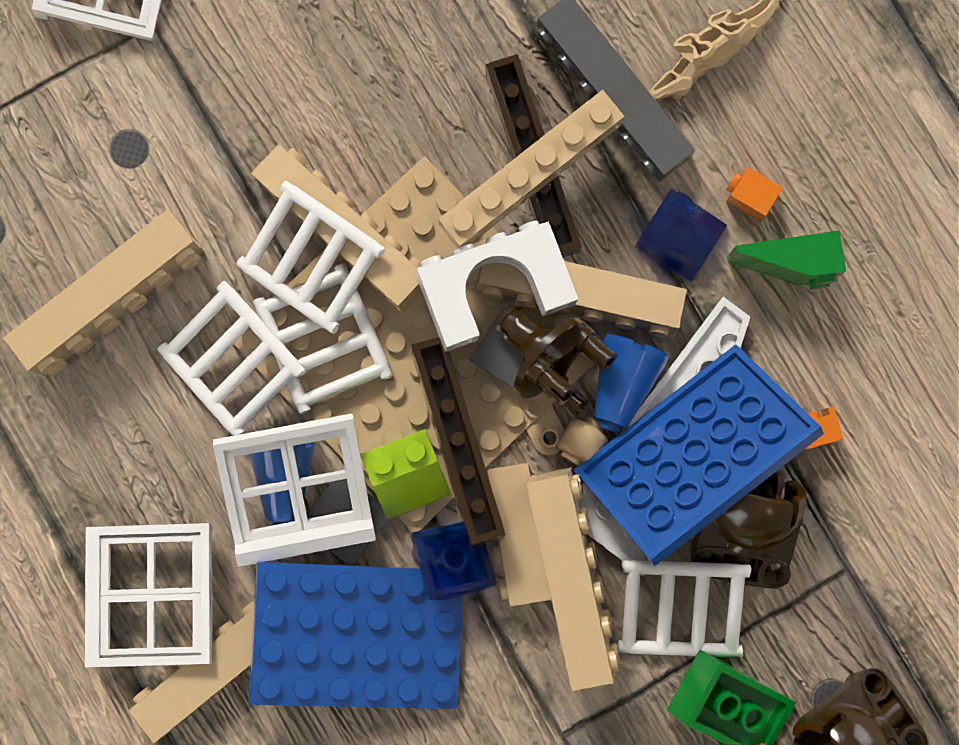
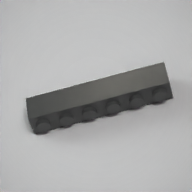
M560 0L538 17L537 28L539 30L536 33L546 47L552 46L559 54L557 60L567 73L572 71L579 79L578 87L588 99H591L603 89L625 117L622 126L618 128L621 132L619 137L629 151L635 149L642 158L640 164L650 177L656 176L659 181H662L693 156L696 150L576 0Z

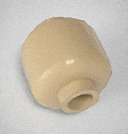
M587 417L585 422L580 419L571 420L558 441V446L562 450L560 456L578 467L609 443L608 438L602 433L604 429L599 427V422L591 417Z

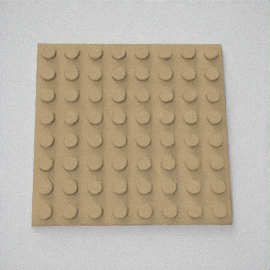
M424 156L364 213L379 226L376 231L385 238L389 234L403 247L400 253L408 260L415 257L422 262L437 255L444 259L453 256V251L457 247L439 226L438 218L465 197ZM492 227L472 243L474 248L486 244L488 237L499 232ZM324 251L286 286L294 289L305 284ZM338 255L327 274L334 272V267L340 263L346 262ZM346 263L349 272H351L352 267ZM478 268L468 278L465 294L480 336L478 341L450 350V354L486 468L537 419L531 418L526 414L524 407L527 400L530 399L532 401L528 405V410L531 414H538L541 411L540 403H544L546 410L556 400L548 397L544 392L532 398H523L515 389L475 365L469 359L505 303L521 307L522 311L529 314L544 327L556 328L571 318L581 317L573 312H569L568 315L552 313L542 317L537 304L535 307H525L518 305L516 299L503 297L501 300L484 297L482 291L475 290L480 268ZM363 278L357 290L388 360L393 376L381 380V377H378L310 406V411L301 416L307 422L353 414L360 454L426 429L451 495L397 516L416 535L454 498L411 354L412 344L439 337L423 293L402 313ZM341 284L315 294L310 302L323 312H326L339 292ZM291 305L271 312L279 331L309 319ZM354 315L337 321L340 326L334 334L324 328H320L285 343V347L298 360L358 335L361 332ZM249 327L234 345L247 358L262 341ZM597 334L596 337L602 341L603 339ZM364 346L307 370L304 375L299 377L304 392L307 393L374 365L367 346ZM272 352L256 367L269 382L281 371ZM580 353L568 370V382L571 385L575 383L594 362L585 354ZM286 384L279 392L298 411ZM339 437L326 439L325 441L343 459ZM361 458L365 483L374 491Z

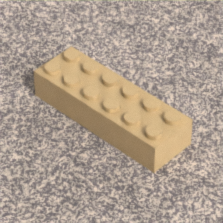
M166 209L4 336L3 340L28 371L43 376L48 374L54 376L67 366L66 360L75 353L80 355L90 349L94 344L93 339L100 333L107 334L114 330L121 323L119 318L128 311L134 313L142 308L148 301L146 299L147 296L155 290L160 292L170 286L174 281L173 276L180 270L184 269L187 271L194 267L201 260L199 256L205 251L183 223L169 209Z
M572 467L531 475L526 485L571 690L577 691L613 684L615 672L619 671L620 657L617 644H610L609 637H612L611 630H613L609 609L603 610L601 604L604 603V596L606 594L602 576H595L594 572L598 562L595 543H588L586 534H589V529H591L587 508H580L579 499H582L583 495L580 475H573Z

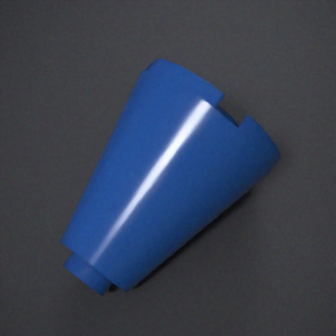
M606 334L602 342L618 356L613 365L603 372L599 368L594 418L600 420L599 427L618 433L620 427L627 429L666 366L669 355L650 345L645 344V346L634 343L632 339Z
M315 442L293 446L299 478L309 476L316 446ZM281 448L249 454L257 486L287 481ZM307 486L301 487V489H302V494H303V499H304V496H305V491H306V487H307ZM289 490L259 495L265 519L271 521L272 525L295 521Z

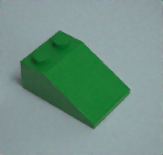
M840 230L736 245L727 255L728 263L799 286L809 284L810 290L830 287V283L837 282V277L846 272Z
M699 649L667 711L685 725L726 745H759L761 743L773 745L796 702L726 662Z

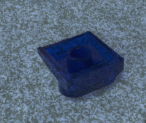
M671 188L634 247L692 282L721 237L727 224L695 204L687 194L676 192Z
M462 522L416 531L411 534L410 537L413 544L412 557L419 566L430 600H446L473 594L497 584L486 545L470 549Z

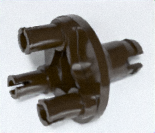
M515 304L508 306L496 319L499 325H496L495 329L520 352L522 366L515 378V391L523 398H532L544 392L548 397L554 398L558 404L565 406L573 416H577L579 414L577 409L582 412L587 406L589 399L584 397L568 382L567 373L570 366L578 355L583 353L604 372L613 365L618 355L596 337L597 332L581 318H571L556 328L542 327L529 314L522 311L521 307Z

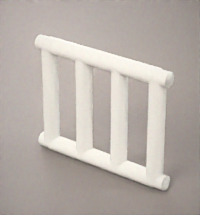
M284 181L280 187V191L283 194L246 257H240L236 266L319 326L334 334L340 326L337 320L375 257L380 258L384 254L385 248L288 181ZM293 202L306 209L309 214L273 275H271L257 264ZM322 220L335 229L336 232L298 294L286 286L284 282L319 222ZM347 239H349L364 250L325 313L310 301Z
M343 262L334 267L335 271L325 276L315 294L338 284H341L342 287L350 273L346 263ZM305 284L292 290L299 294ZM357 289L337 321L354 315L361 333L298 359V361L307 371L367 346L374 365L307 393L304 392L299 378L293 377L287 383V387L300 415L310 411V406L378 377H381V380L389 379L393 376ZM278 296L267 300L264 297L253 300L258 317L284 346L289 341L322 328L309 318L279 331L271 312L290 304ZM275 356L279 368L282 370L285 366Z
M222 281L216 288L219 292L169 344L164 342L157 350L225 429L235 436L244 434L245 430L243 428L293 377L296 379L305 374L306 370L226 281ZM228 303L240 318L190 368L178 353ZM250 327L261 339L262 343L211 392L201 381L200 377ZM272 352L285 367L233 417L223 406L222 402Z
M624 560L622 562L623 573L627 574L622 640H618L617 644L619 653L696 656L700 649L714 657L743 656L742 645H739L745 577H750V565L661 561L654 566L648 560ZM641 574L661 575L656 641L636 640ZM675 576H696L691 642L670 641ZM710 577L731 578L725 643H704Z

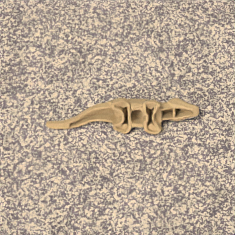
M760 0L754 6L737 14H734L730 9H726L710 16L708 19L709 26L698 34L689 33L678 38L674 43V49L680 53L681 59L672 70L667 71L649 93L657 103L667 97L678 100L683 99L693 84L697 82V79L703 76L707 70L725 65L733 55L743 47H747L754 36L761 34V30L772 22V15L775 10H778L780 0Z

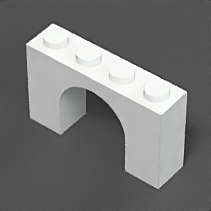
M537 220L520 226L518 228L519 232L507 236L505 232L497 233L486 239L487 243L474 248L473 244H467L455 249L453 256L441 259V256L437 255L421 262L422 267L417 268L416 277L445 352L478 341L480 334L466 299L465 286L470 275L486 264L504 263L517 268L523 273L531 286L542 317L576 304L578 296L549 221L540 225Z

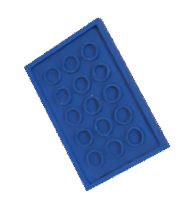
M735 344L601 448L589 460L574 469L577 475H580L581 481L651 563L656 566L811 445L824 432L821 426Z
M257 562L249 704L457 709L464 570Z

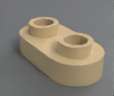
M529 399L525 403V412L529 417L537 419L526 430L535 448L544 455L559 453L561 449L558 446V441L565 430L552 404L545 410L544 403H540L541 411L538 414H531L528 410V405L532 401ZM546 432L555 434L556 442L554 444L548 445L543 441V435Z

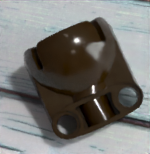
M776 471L694 536L690 542L691 562L750 565L751 573L749 578L745 577V585L772 589L784 587L791 578L790 565L806 509L807 495L805 489L795 480L785 482L784 475ZM784 484H785L784 497H783V499H782L781 496H782V492H783V488H784ZM705 550L714 553L707 558L698 556L699 553ZM771 564L781 565L780 568L774 571L766 569ZM711 577L718 580L731 582V578L729 577Z
M869 668L850 674L843 685L798 719L792 735L795 736L793 745H905L904 741H906L907 745H929V740L917 717L893 682L878 668Z

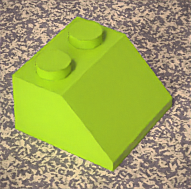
M426 429L360 454L387 519L451 495Z

